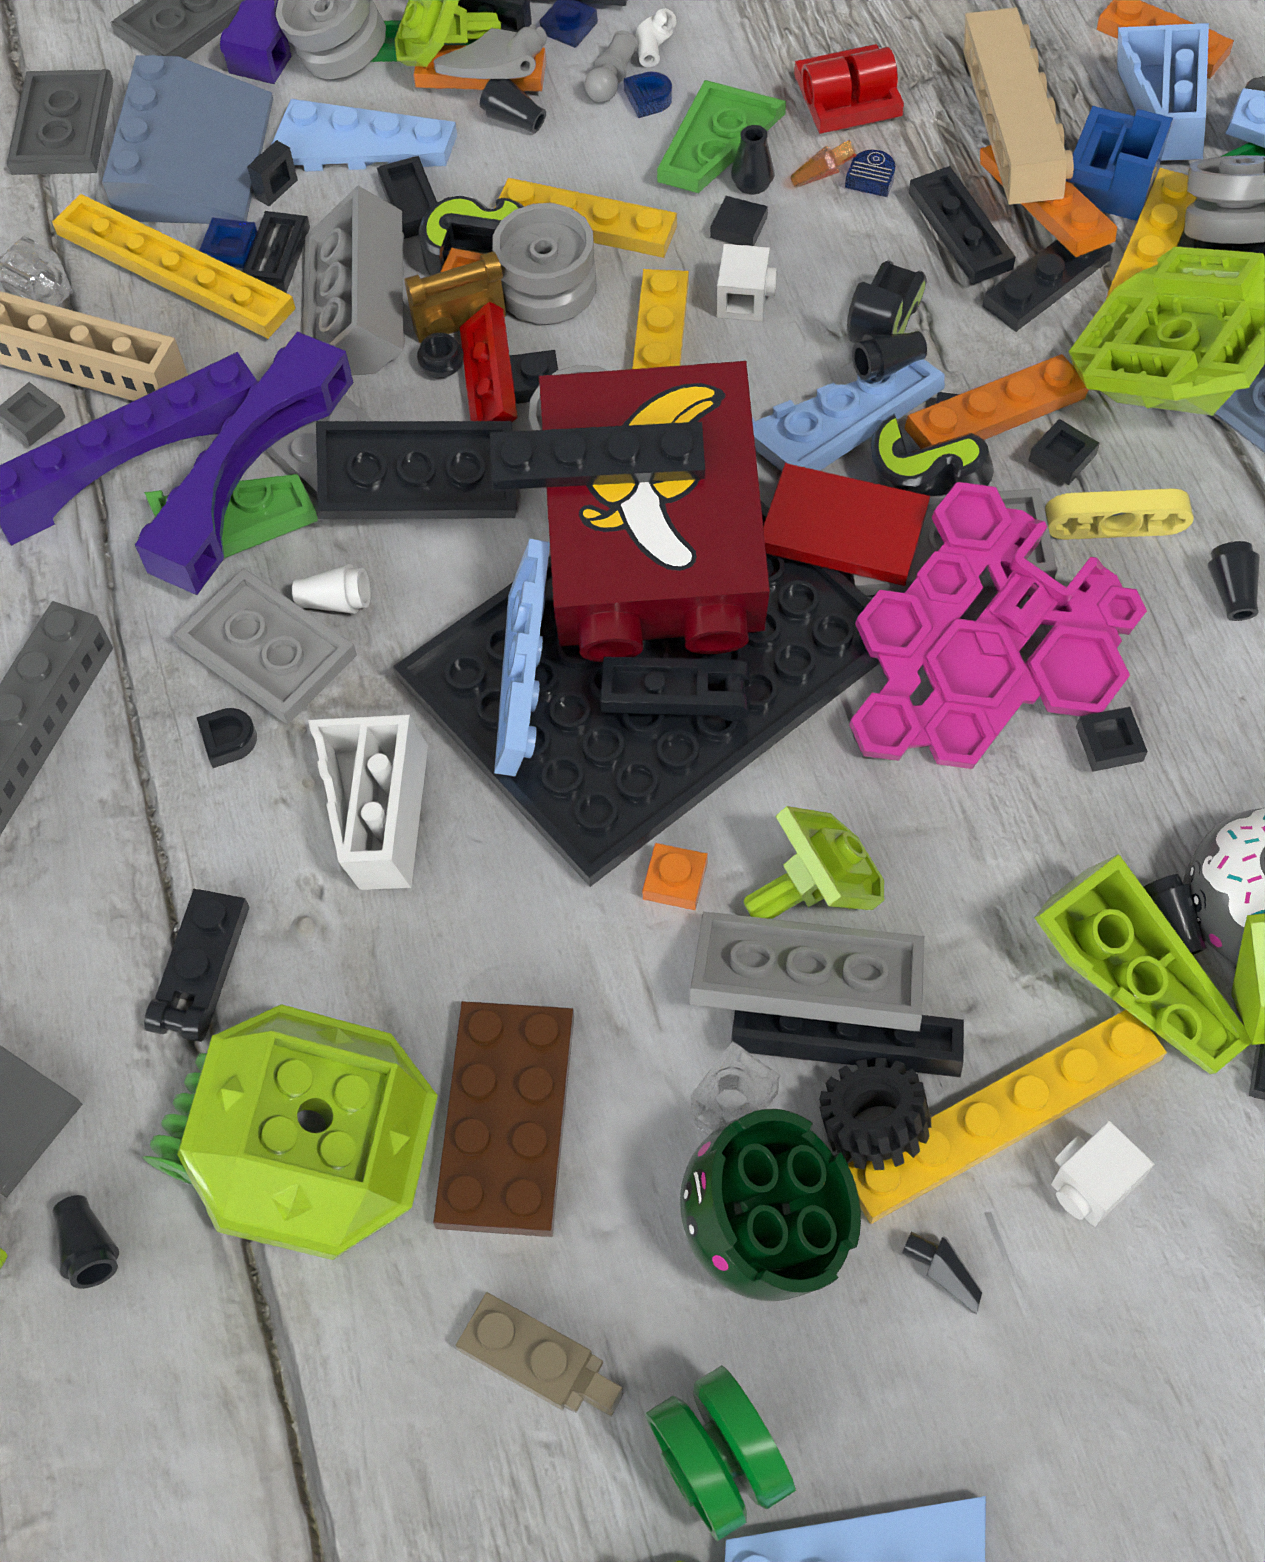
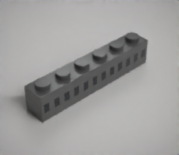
M52 601L0 683V835L113 650V646L97 615Z

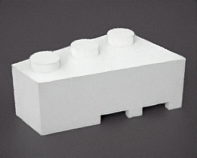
M410 714L308 720L318 752L319 761H317L319 773L324 780L328 803H326L338 862L359 890L411 888L428 744Z

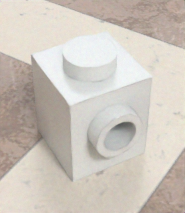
M724 244L717 284V318L763 321L766 296H775L777 268L769 267V247Z
M1109 1121L1088 1142L1077 1136L1062 1150L1055 1159L1060 1169L1051 1185L1057 1190L1056 1197L1068 1213L1079 1220L1085 1218L1095 1228L1143 1182L1155 1164Z

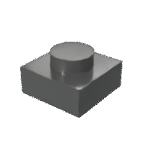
M30 382L0 405V423L29 446L33 445L65 418L61 406Z

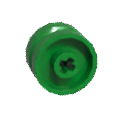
M723 1365L694 1383L693 1397L705 1424L703 1426L690 1407L674 1395L645 1413L653 1435L662 1450L660 1455L672 1479L688 1505L694 1507L716 1541L721 1540L747 1523V1509L734 1480L737 1479L752 1501L764 1509H769L796 1491L789 1469L767 1427L742 1387Z

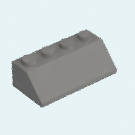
M359 185L305 236L303 334L345 350L352 376L376 374L388 362L399 357L405 344L403 336V311L405 304L403 301L404 267L402 263V244L404 234L402 232V210Z

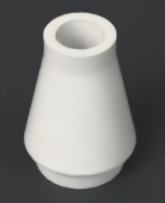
M347 564L314 576L295 579L292 585L293 601L303 609L311 608L356 614L359 608H367L370 603L371 590L367 572L364 568H354L353 565Z

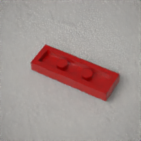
M489 301L460 326L470 421L513 422L518 416L504 309Z

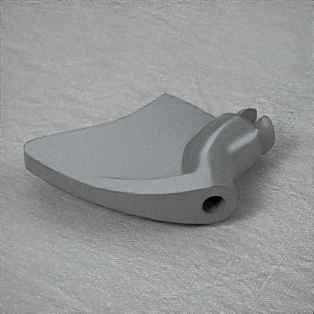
M534 24L523 27L517 33L491 28L475 42L434 59V68L436 73L462 78L512 79L526 77L534 71L536 67L534 57L540 53L545 45L547 35L541 26L536 28Z

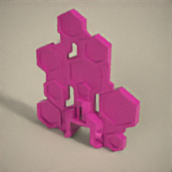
M957 482L932 515V520L944 544L938 551H934L918 571L914 582L905 593L879 590L857 617L855 625L870 657L878 658L888 680L879 693L872 692L849 723L863 756L899 761L909 748L929 746L938 765L973 769L1022 703L1034 704L1040 696L1047 712L1074 716L1099 713L1105 710L1130 676L1117 648L1122 642L1119 634L1129 635L1147 612L1137 589L1122 587L1117 575L1105 568L1096 557H1090L1066 588L1027 560L1038 546L1047 529L1045 521L1035 519L1023 510L1006 508L996 487ZM987 567L998 593L976 621L960 619L982 591L983 586L978 577ZM1028 595L1030 599L1026 602L1023 608L1020 609L1018 606L1023 601V599ZM1040 624L1053 626L1026 663H1024L1019 652ZM923 666L934 691L923 705L913 706L910 696L921 683L917 672Z

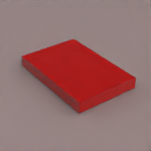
M785 463L763 526L766 553L906 586L931 496Z

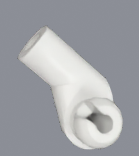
M659 9L654 16L645 19L636 30L635 37L638 41L639 62L644 67H654L659 63L658 47L673 34V28L676 26L677 19L675 14L669 9Z

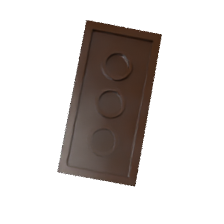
M461 1002L433 1220L436 1229L553 1237L574 1026L573 1008Z

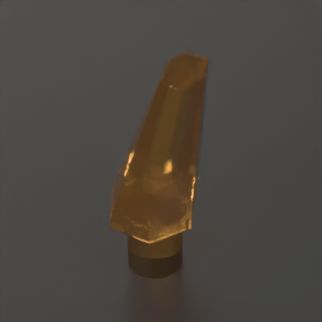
M850 139L833 149H830L827 145L796 170L790 179L794 187H800L840 172L839 166L856 157L857 152Z

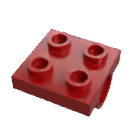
M877 44L795 61L794 76L819 134L903 116L904 101L897 88V65L894 54L889 47L879 48Z

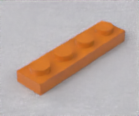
M991 145L981 148L980 164L1003 186ZM1066 181L1064 198L1021 203L1075 257L1116 242L1117 226L1071 182Z
M1060 354L909 414L904 429L920 449L968 433H973L985 440L1086 398L1089 389L1085 387L1074 366L1063 354Z

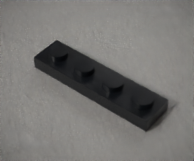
M702 422L490 433L491 482L493 490L705 479Z
M735 1010L730 1051L856 1066V1061L866 1059L868 1067L875 1066L876 1058H886L888 1068H891L895 1060L905 1064L906 1071L913 1069L917 1073L961 1078L964 1063V1019L922 1015L920 1031H910Z

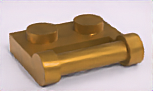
M495 251L481 255L480 261L431 276L420 278L417 274L404 278L413 328L419 343L433 333L451 334L460 331V326L489 301L503 308L504 317H506L501 282L503 274Z

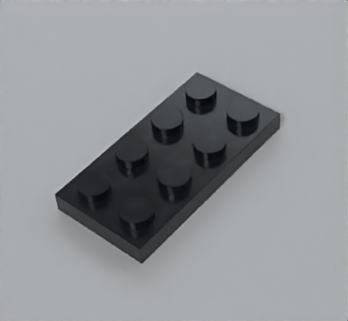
M316 421L318 519L515 518L517 512L516 489L493 490L490 456V433L512 431V421Z

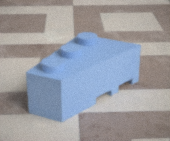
M1209 23L1118 27L1117 70L1135 112L1137 109L1173 118L1161 161L1203 159Z

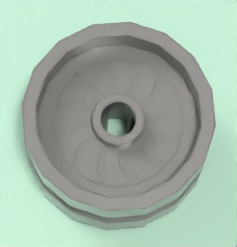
M278 0L276 18L281 30L288 41L294 45L296 53L305 68L316 77L336 79L353 74L364 68L378 54L385 41L386 25L373 0Z
M1223 156L1202 159L1191 163L1189 166L1187 191L1200 200L1188 205L1186 209L1184 233L1190 238L1206 242L1235 244L1265 242V156Z
M538 203L516 209L500 221L493 234L492 250L497 254L501 265L504 304L509 312L521 320L535 324H555L576 317L590 305L596 293V267L593 230L585 217L570 207L555 203Z

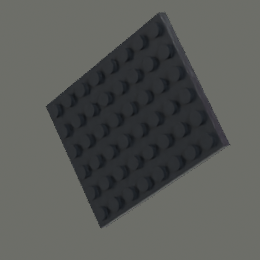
M761 501L764 526L770 508ZM766 553L770 593L765 631L748 632V643L738 650L727 653H695L686 648L685 637L643 640V651L635 656L646 658L729 659L748 663L751 670L750 683L745 687V694L750 699V714L747 718L740 721H728L722 719L719 715L603 713L601 711L603 662L592 661L582 657L579 645H559L554 611L550 555L548 557L544 592L546 595L545 608L540 627V636L543 639L539 664L535 670L534 679L539 681V696L536 709L530 714L529 726L536 727V741L532 757L523 758L516 776L494 773L508 595L513 582L394 665L393 670L399 682L591 887L880 664L878 658L870 657L855 625L857 617L869 604L870 599L838 570ZM708 683V691H724L722 685Z

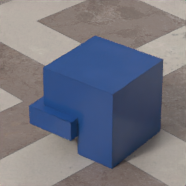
M1092 106L1072 154L1074 164L1073 177L1066 179V181L1074 183V186L1101 212L1138 221L1157 176L1173 118L1137 109L1135 116Z

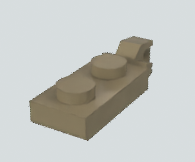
M488 1292L485 1293L455 1345L457 1350L562 1411L565 1407L577 1413L581 1403L585 1401L612 1417L624 1394L622 1393L623 1388L598 1373L604 1362L593 1355L590 1349Z

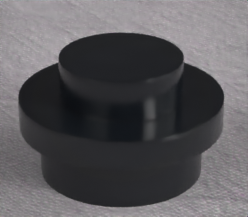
M447 333L430 334L423 339L418 349V365L429 376L438 378L450 376L456 373L463 365V349L455 338Z

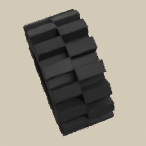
M876 1058L874 1067H868L866 1059L856 1061L858 1070L854 1072L847 1065L838 1070L841 1080L839 1081L831 1076L825 1083L827 1092L821 1091L819 1097L821 1104L819 1109L832 1151L837 1150V1154L841 1152L846 1162L852 1158L855 1168L864 1170L867 1161H872L874 1171L885 1170L884 1160L891 1158L895 1167L904 1164L902 1153L905 1151L914 1158L920 1152L919 1142L927 1143L930 1137L928 1128H932L923 1083L919 1082L918 1074L913 1069L906 1072L905 1064L895 1060L891 1068H888L886 1058ZM888 1106L895 1108L890 1115L879 1120L863 1121L855 1118L864 1110L872 1107Z

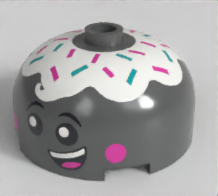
M1265 808L1252 809L1235 814L1215 826L1199 844L1183 878V884H1190L1204 942L1207 941L1218 953L1236 963V965L1247 915L1265 913Z

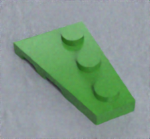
M704 80L657 168V182L700 193L734 162L740 143L741 131L749 125H759L768 131L785 115L786 101Z
M298 474L239 481L231 495L224 517L222 535L224 558L318 521L315 508ZM162 490L144 492L156 517L166 504L168 496H164Z

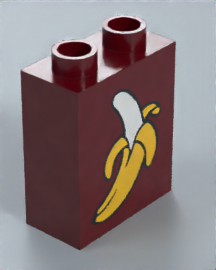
M747 361L539 376L542 430L702 422L705 479L546 488L553 600L559 645H579L582 657L592 661L603 662L604 656L635 657L643 651V640L685 637V646L692 652L721 654L744 647L749 641L748 632L765 631L770 589Z

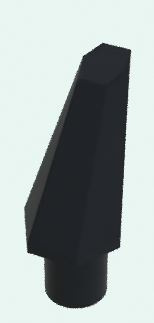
M911 1231L902 1254L930 1266L926 1276L933 1278L977 1315L983 1292L948 1238L943 1236L938 1244Z

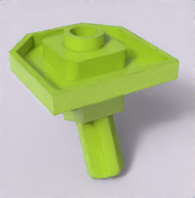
M408 0L395 37L397 61L406 66L427 67L444 46V43H468V40L479 39L491 28L501 29V22L494 12H467L466 9L458 6L459 0Z
M786 806L775 817L797 853L783 864L787 873L746 896L744 904L751 917L767 919L777 917L802 901H805L809 908L825 899L830 907L874 910L884 901V879L858 836L831 813Z

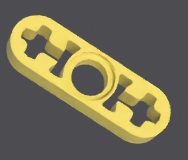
M1181 489L1066 493L1052 498L1045 506L1050 535L1063 540L1173 535L1186 530L1194 520L1189 495ZM1118 513H1125V514H1122V515L1112 516V515L1118 514Z

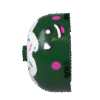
M774 1108L756 1110L712 1132L698 1146L689 1160L681 1184V1220L685 1236L695 1257L709 1275L722 1286L738 1295L759 1301L788 1300L830 1285L839 1278L837 1273L843 1266L849 1250L857 1247L860 1236V1201L853 1175L841 1152L833 1155L824 1142L810 1130L813 1125L811 1121L790 1111Z

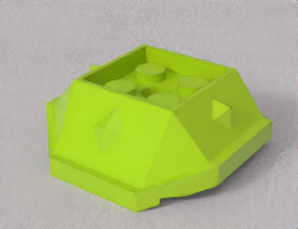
M1173 247L1157 259V265L1136 273L1116 287L1068 352L1072 364L1085 387L1091 390H1099L1117 403L1144 406L1147 409L1159 408L1213 416L1236 390L1249 388L1265 364V256L1263 253Z
M280 1004L211 1037L177 1155L194 1188L206 1206V1211L217 1232L334 1260L361 1241L403 1216L412 1208L438 1095L391 1033ZM304 1110H312L319 1113L325 1121L326 1130L320 1133H310L304 1130L298 1122L297 1114Z

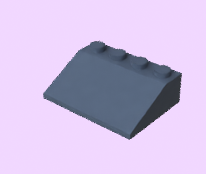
M136 55L102 180L111 208L138 222L246 225L253 194V186L247 166L262 153L273 103L272 92L179 56Z

